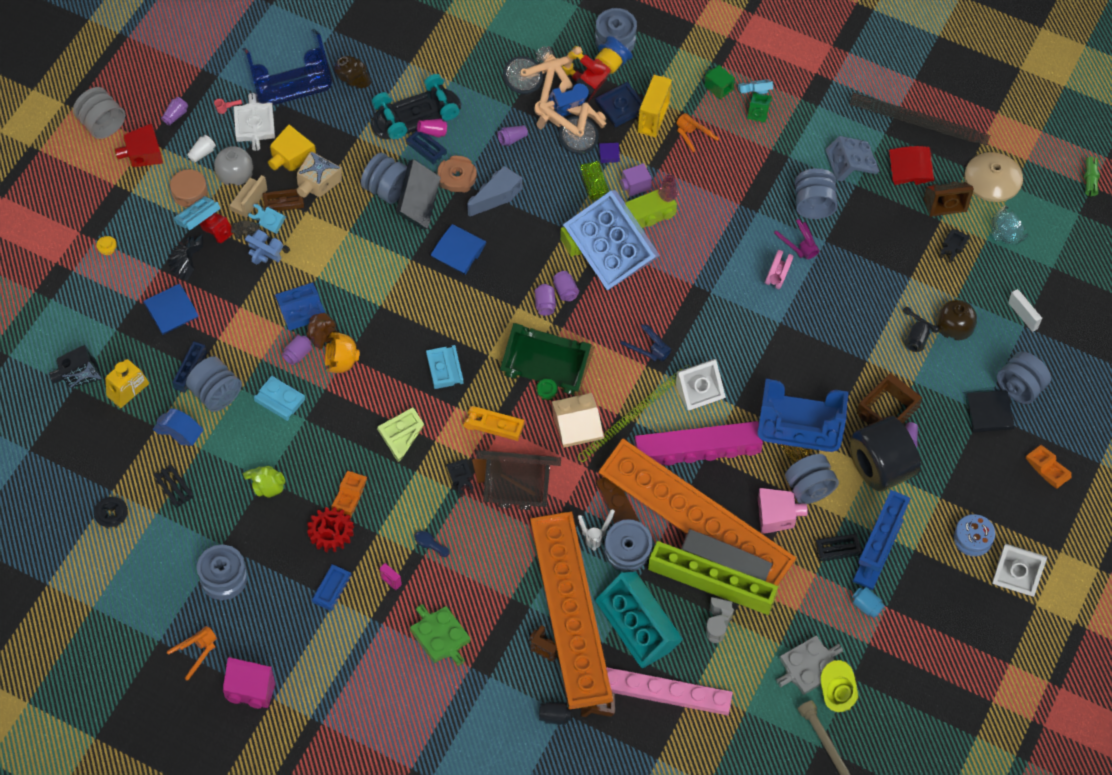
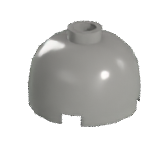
M236 146L222 149L216 156L214 161L215 174L223 184L235 183V186L247 182L252 177V159L248 152Z

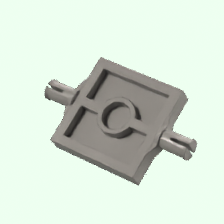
M816 635L780 656L779 659L785 667L786 675L776 679L777 684L782 687L792 682L805 695L821 685V674L824 667L834 661V656L843 652L842 647L840 648V645L837 644L828 650Z

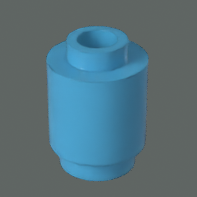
M867 587L864 589L859 588L852 596L855 599L853 604L868 617L876 618L885 607L881 603L882 600Z

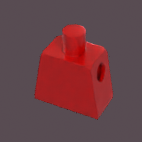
M152 124L124 134L125 146L114 149L117 160L129 157L132 167L163 163Z

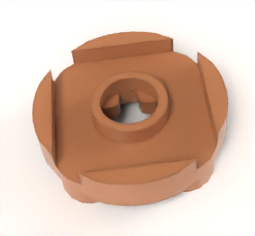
M452 156L450 160L442 161L438 167V175L441 177L440 186L452 192H468L477 178L476 167H474L470 159L464 156ZM457 171L460 172V176H454L453 174H456Z

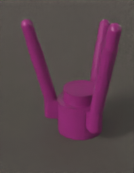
M799 219L796 220L805 238L800 243V249L778 231H774V234L792 248L800 258L805 256L807 260L812 259L820 252L806 222H803L802 225Z

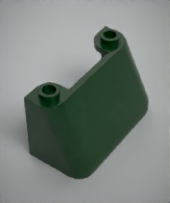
M513 323L500 370L505 372L504 376L516 379L517 376L539 382L543 379H551L556 383L557 387L564 388V393L575 395V392H580L595 347L590 343H579L576 340H570Z

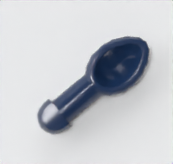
M415 532L414 538L419 546L431 548L439 553L441 557L446 558L449 556L450 550L436 542L429 532Z

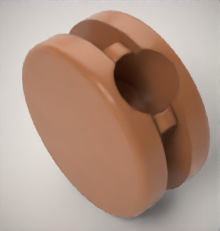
M182 170L176 173L170 181L172 198L182 207H190L204 196L207 197L208 189L205 177L196 170Z

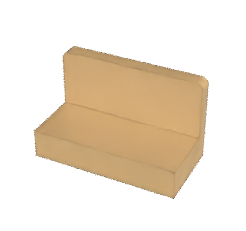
M262 175L258 180L249 178L229 205L230 210L247 218L254 209L253 205L257 204L262 198L263 193L267 191L266 178Z

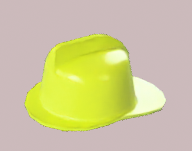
M841 660L828 663L821 674V685L826 706L835 712L850 710L858 699V690L853 670L846 662Z

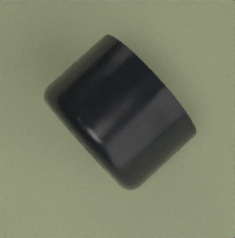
M889 415L855 431L850 438V449L855 465L865 482L874 490L886 491L919 475L921 464L917 448L906 427L896 417Z

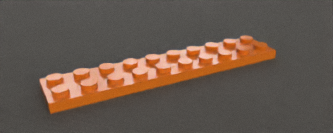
M624 439L621 440L598 472L601 476L686 535L689 529L772 563L766 579L768 583L778 586L797 560L788 551Z
M572 512L530 518L569 710L613 702L612 691Z

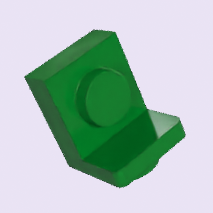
M754 93L749 106L748 119L765 123L772 102V96Z

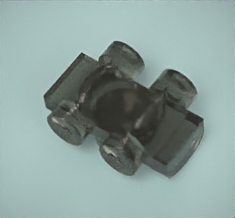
M247 220L232 223L231 233H235L237 239H241L243 234L253 236L258 229L260 230V224Z

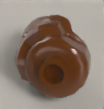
M327 313L313 315L309 320L308 332L306 333L307 338L312 341L315 347L322 350L324 342L329 343L332 341L329 335L332 332L337 333L335 330L336 323Z

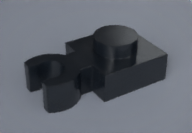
M952 228L943 242L944 248L941 250L940 258L942 259L945 254L950 255L949 263H952L956 253L959 255L962 253L970 236Z
M466 459L446 464V470L452 486L458 485V495L463 497L462 490L464 488H468L470 493L474 494L473 484L469 482L473 480Z

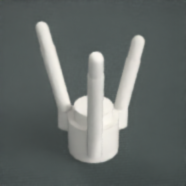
M611 510L601 530L598 528H590L588 530L582 516H578L582 534L586 536V545L592 548V550H596V548L601 546L602 537L606 535V530L613 517L614 510Z

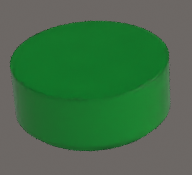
M551 379L541 380L537 384L538 396L543 400L553 399L557 394L556 383Z

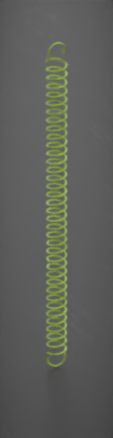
M666 380L667 387L671 389V386L667 383L669 380ZM656 390L650 394L655 400H657V397L660 398ZM645 399L644 401H641V403H639L642 405L643 408L646 404L648 405V403L645 402ZM633 408V410H631L634 412V414L636 413L634 409H636L637 412L639 411L637 408ZM622 417V422L624 423V425L627 426V424H626V422L623 420V418H625L626 421H627L628 419H627L626 417ZM620 420L619 422H616V424H614L617 425V423H619L621 427L624 428L623 424L620 423ZM608 429V431H606L609 433V435L611 434L609 430H611L612 433L614 432L612 429ZM594 441V443H591V445H589V446L592 447V449L594 448V447L592 446V444H594L596 448L598 447V446L595 444V441Z

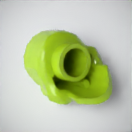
M263 466L243 472L245 480H253V490L259 497L264 495L271 498L283 491L285 478L281 472H277L273 467Z

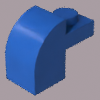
M170 408L167 413L161 415L153 428L157 434L171 435L180 445L193 446L204 430L190 416L173 408Z

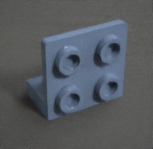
M839 136L825 149L838 181H844L854 170L872 174L879 172L877 162L867 141Z

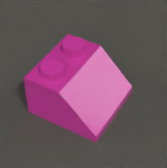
M228 658L223 687L225 698L235 704L243 702L257 709L261 707L268 708L275 688L272 668Z

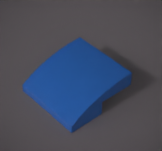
M452 224L436 245L431 256L466 275L474 259H478L487 242Z
M313 282L275 294L289 331L308 325L310 318L315 314L326 313Z
M180 284L143 301L162 335L199 317Z

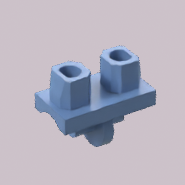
M259 229L253 236L247 235L245 241L249 242V247L252 248L249 251V254L252 256V262L256 265L261 261L266 263L268 261L267 257L279 263L281 260L279 253L284 245L276 238H273L270 244L266 245L265 241L268 236Z

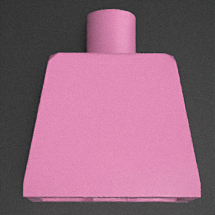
M765 488L759 489L758 507L761 534L792 529L795 527L796 516H807V503L795 504L793 492Z

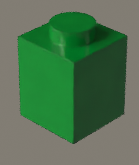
M720 65L706 73L704 87L721 100L734 90L735 78Z

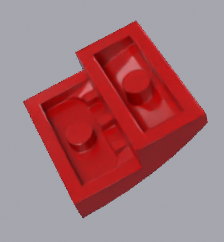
M911 146L889 150L894 185L914 181L915 185L935 181L930 147Z

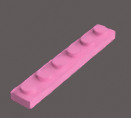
M607 668L612 693L729 715L733 692Z

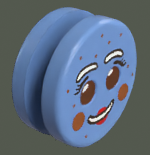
M976 514L963 517L958 522L954 532L956 547L968 556L984 555L990 550L995 539L993 524L987 518Z

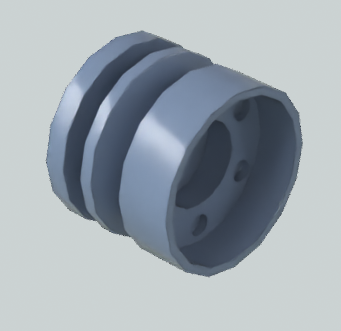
M383 152L378 153L366 166L361 178V187L372 194H378V197L387 203L394 204L399 200L407 166L400 162L395 163L393 158L388 157Z
M809 169L799 173L795 178L796 210L798 214L809 219H822L833 215L838 207L835 175L825 169Z
M215 356L204 359L193 368L187 377L186 386L196 397L200 398V402L208 410L216 412L232 403L241 391L242 382Z

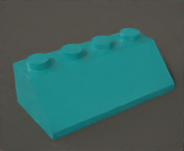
M636 572L621 573L595 599V602L641 668H645L669 654L683 640Z

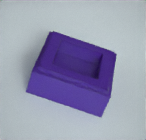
M619 143L599 144L600 163L620 162Z

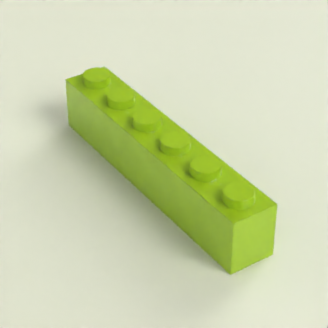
M667 186L625 202L641 228L653 226L659 221L668 220L676 215L677 203ZM562 227L561 241L570 256L583 254L566 228Z
M657 541L649 559L648 570L766 615L770 614L777 596L779 586Z

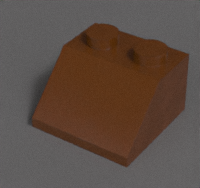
M951 182L949 184L928 186L925 191L924 200L929 217L967 212L974 191L973 186L966 182Z

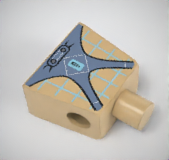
M311 151L297 172V184L299 186L297 193L301 197H306L309 193L317 197L323 196L342 180L341 167Z

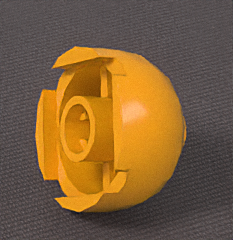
M332 332L329 335L332 341L327 343L325 350V366L329 365L326 371L344 373L353 367L355 361L359 360L360 352L359 349H356V344L350 336Z

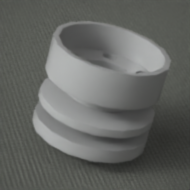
M94 87L85 91L76 100L73 107L74 116L96 139H104L113 135L122 126L126 116L121 106L102 87Z

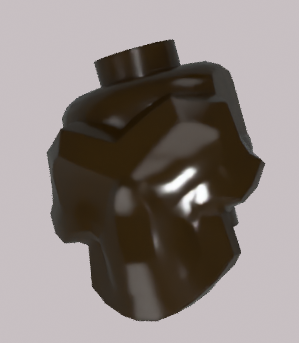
M344 56L335 63L334 70L341 81L346 82L349 86H357V88L370 86V76L366 72L365 64L359 58L355 59L352 56Z

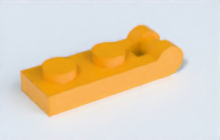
M471 406L468 411L469 417L465 419L463 426L468 430L475 429L519 441L525 420Z

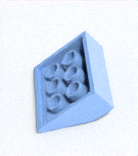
M616 190L608 192L563 224L607 290L660 256Z

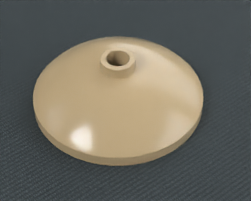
M995 152L982 153L972 158L966 166L964 175L965 182L974 188L973 194L991 202H1002L1013 198L1020 191L1023 183V174L1019 165L1010 157Z

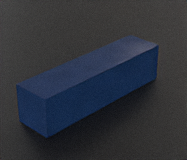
M193 342L172 382L175 390L186 393L188 389L186 386L187 377L193 368L203 360L207 352L205 345Z

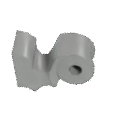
M711 597L710 611L713 615L718 616L708 619L706 636L710 642L719 643L724 640L726 628L733 617L734 609L732 608V602Z

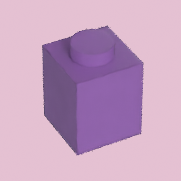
M644 164L622 171L621 187L627 191L629 196L651 189L652 178Z

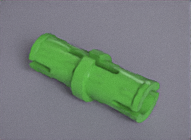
M1088 157L1085 160V193L1089 196L1090 191V196H1096L1098 194V180L1100 179L1098 158L1095 157L1093 162V157Z

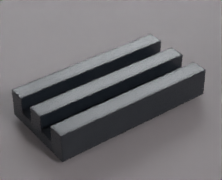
M172 464L168 465L167 469L163 468L160 470L159 474L157 472L153 474L155 480L175 508L194 498L193 493ZM170 473L173 475V477L176 479V481L181 486L183 491L186 493V497H184V495L181 493V491L176 486L174 481L171 479V477L169 476ZM165 477L180 498L179 501L175 499L161 478Z
M857 534L815 540L819 562L861 556L862 554ZM854 541V543L852 544H840L832 547L822 548V546Z

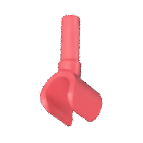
M222 99L214 101V105L217 107L216 110L220 114H224L227 108L242 104L241 100L227 103Z

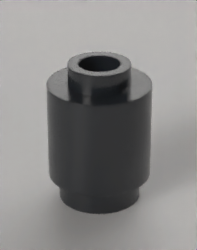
M916 322L911 326L905 340V345L910 351L920 352L924 350L930 335V328L926 323Z
M546 701V703H540L539 721H545V724L566 725V721H571V709L569 710L565 702Z

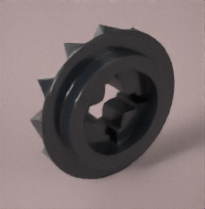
M117 497L102 499L94 509L95 520L100 526H104L107 529L110 527L117 528L119 524L125 522L128 516L126 503ZM106 510L110 512L115 510L116 516L110 515L108 517Z

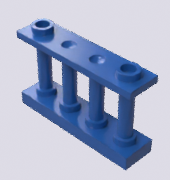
M890 490L859 559L860 566L853 580L854 583L871 590L874 589L904 521L903 516L910 502V497Z

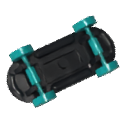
M433 74L426 78L424 85L428 90L427 92L411 96L391 104L392 99L388 93H379L372 99L374 108L378 110L371 120L372 131L380 139L396 140L402 138L405 134L417 131L419 120H452L460 113V98L454 92L444 88V80L440 74Z

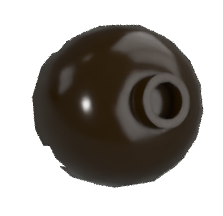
M958 299L951 300L940 308L937 314L936 325L944 337L955 338L957 341L964 340L973 334L977 325V314L968 302Z

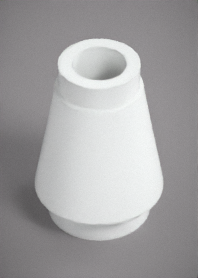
M207 135L200 136L187 156L196 163L213 152V148L216 145Z

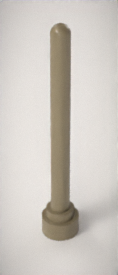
M811 700L802 704L798 711L802 717L810 721L840 775H851L819 721L816 711L818 708L814 701Z

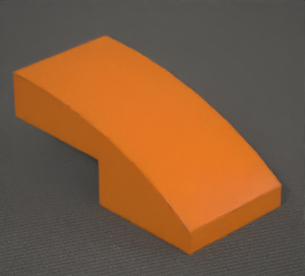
M1042 445L1026 456L1032 467L1056 489L1071 478V472L1056 461V455Z
M347 471L340 484V491L332 504L331 511L336 507L337 512L343 509L345 516L350 515L352 517L362 495L367 477Z

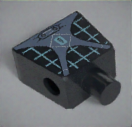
M86 345L58 357L56 360L58 369L49 372L53 384L64 380L69 388L102 379L98 362Z

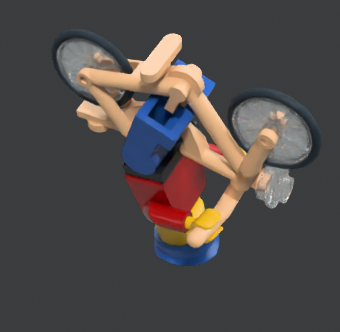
M612 36L606 37V43L598 45L599 53L594 61L586 54L583 55L582 49L579 46L573 47V50L562 58H555L552 48L550 46L547 48L543 46L536 53L538 55L536 60L541 61V64H538L529 57L517 56L509 60L503 70V78L506 85L512 91L520 94H529L536 91L542 83L543 73H546L540 101L534 107L535 113L540 116L536 125L539 129H543L549 120L558 126L561 144L568 151L575 154L588 153L598 143V130L594 123L587 119V116L591 117L601 128L606 125L604 114L600 111L596 113L589 106V100L606 81L609 74H613L627 60H631L633 57L630 50ZM579 58L580 62L587 67L583 74L573 70L572 62L574 59ZM554 72H556L562 82L559 88L552 90L549 96ZM569 75H572L571 78L576 81L574 87L572 82L568 78ZM570 114L578 115V116L569 117L568 119H565V118H564L565 116L570 115Z

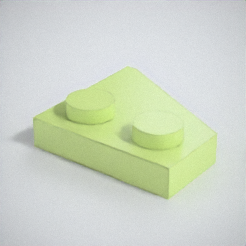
M411 408L378 426L377 430L399 462L424 427V423L415 409Z

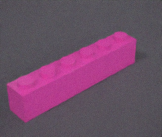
M755 421L635 436L634 446L659 464L670 466L680 462L693 463L697 460L705 459L712 461L722 457L734 458L738 455L753 456L761 453L763 441L758 436L759 422Z

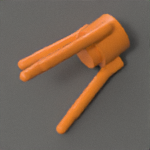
M687 113L681 115L677 120L676 124L680 127L677 131L683 136L692 152H695V148L686 132L692 133L698 128L716 141L719 140L712 131L696 122Z
M205 626L192 637L167 651L169 655L179 649L182 650L194 642L200 649L206 648L186 675L185 680L190 679L207 654L215 648L213 642L217 640V637L209 627Z

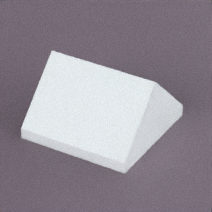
M716 359L677 372L675 387L688 411L726 398Z
M1005 544L992 584L1034 597L1047 557Z

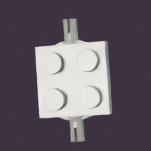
M253 93V99L251 94L248 95L249 104L234 106L236 141H252V149L256 151V146L257 150H260V140L275 138L272 103H257L256 94Z

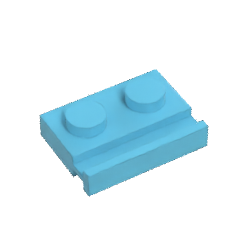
M204 196L175 216L174 220L178 225L191 230L221 208L218 202H214V200Z
M455 345L451 348L442 347L426 351L434 389L453 386L456 383L463 384V376Z
M273 376L259 390L260 392L254 396L255 402L287 421L291 414H294L305 400V395Z

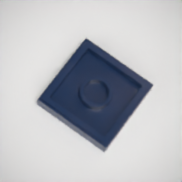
M628 82L595 98L596 104L615 128L639 116L640 107L643 102Z

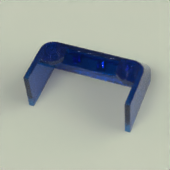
M316 29L312 30L316 48L310 49L304 54L305 67L269 76L268 70L264 65H253L250 52L246 48H242L252 85L261 104L272 103L273 106L324 92L331 87L332 79L321 35Z

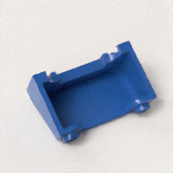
M766 379L758 426V436L761 440L826 452H834L840 448L847 415V391H830L826 396L825 402L784 396L785 387L780 381Z

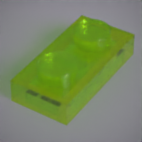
M600 162L582 164L580 170L590 200L599 199L606 195L609 190Z

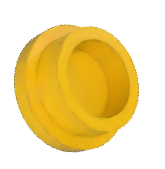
M104 236L97 241L96 246L97 250L103 255H111L114 253L117 244L113 237Z

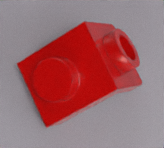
M217 213L212 214L199 224L202 230L213 234L218 243H223L234 233L227 218Z

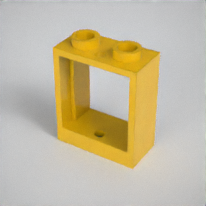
M653 75L640 107L638 133L657 137L670 104L672 79Z

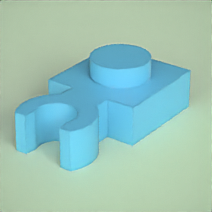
M769 79L738 84V90L741 93L754 91L759 94L768 93V90L773 89V82Z
M254 204L253 206L258 209V213L256 215L249 213V217L254 220H260L258 223L260 226L277 234L286 216L269 207L264 212L261 206Z

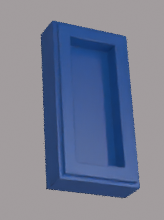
M331 565L316 591L312 603L332 611L351 577V572Z

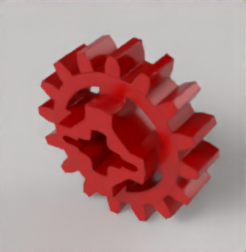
M325 507V512L323 513L318 510V516L312 515V522L307 524L309 529L307 532L308 537H311V544L316 543L318 550L323 546L325 552H328L329 548L336 552V547L338 546L344 549V542L350 543V537L354 535L352 530L354 526L353 522H350V515L345 516L343 509L337 512L336 507L332 511Z

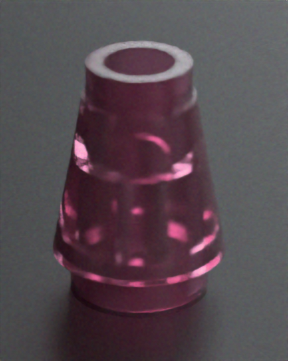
M666 175L658 191L661 199L666 202L673 201L678 195L673 175Z

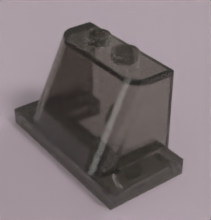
M476 450V459H486L483 502L498 503L497 507L510 508V504L519 505L518 509L531 510V506L547 507L550 465L561 466V457Z

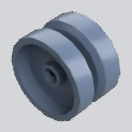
M611 8L602 12L596 20L595 44L597 48L598 45L606 43V37L612 36L631 52L636 44V19L630 12L620 8Z
M1018 352L998 372L997 380L1002 390H1007L1008 396L1022 404H1030L1050 384L1051 375L1040 359L1027 352Z
M814 454L805 457L786 471L785 478L789 486L793 488V493L798 503L811 504L830 495L838 487L839 480L835 472L830 470L831 466L825 455Z
M622 520L615 523L608 530L604 544L605 557L608 563L615 569L623 572H633L642 568L648 561L651 553L652 536L648 528L641 522Z
M216 545L205 550L199 557L197 574L201 587L208 596L217 600L232 599L245 588L247 571L244 559L238 550L228 545Z

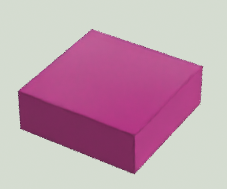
M384 563L380 567L381 578L394 590H397L401 586V576Z

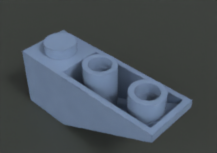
M503 166L493 174L487 184L482 185L475 197L472 196L467 203L468 215L473 216L510 202L522 190V177Z

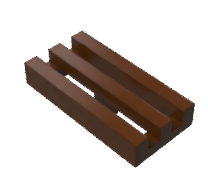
M297 189L263 193L265 210L267 207L275 211L304 208L303 197L297 193Z

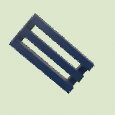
M415 131L406 139L407 145L433 165L436 164V160L442 158V155L445 156L447 154V149L425 133ZM417 136H420V137H421L423 140H425L426 142H423V141H422L421 139H419ZM427 143H429L432 147H434V148H435L436 150H438L439 152L437 153V152H436L435 150H433Z

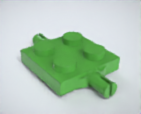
M423 604L418 606L416 611L420 614L422 620L411 626L410 632L434 664L443 658L452 657L457 666L462 665L465 660L458 651L470 643L471 638L447 606L431 614Z

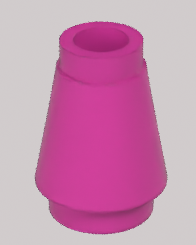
M442 119L419 120L417 131L437 138L444 137L447 132V123L442 121Z

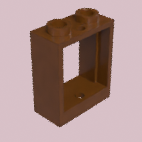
M890 373L859 403L857 414L861 420L869 424L883 419L869 407L887 391L908 407L897 418L903 424L920 407L922 397Z

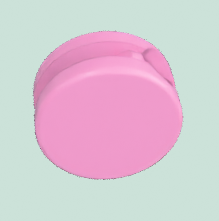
M781 250L777 251L765 280V284L770 285L772 283L777 289L781 288L794 257L788 254L786 261H781L783 254Z

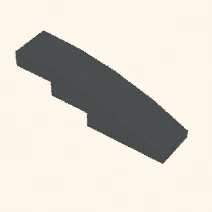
M689 529L681 548L688 553L766 581L772 563L691 529Z

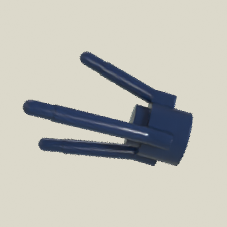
M642 324L641 328L655 342L650 348L652 354L627 342H620L621 345L651 358L654 362L657 359L664 361L672 351L648 324Z

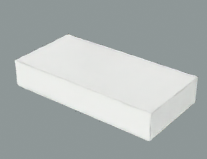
M1018 289L1013 291L1008 303L1032 332L1037 330L1042 317Z

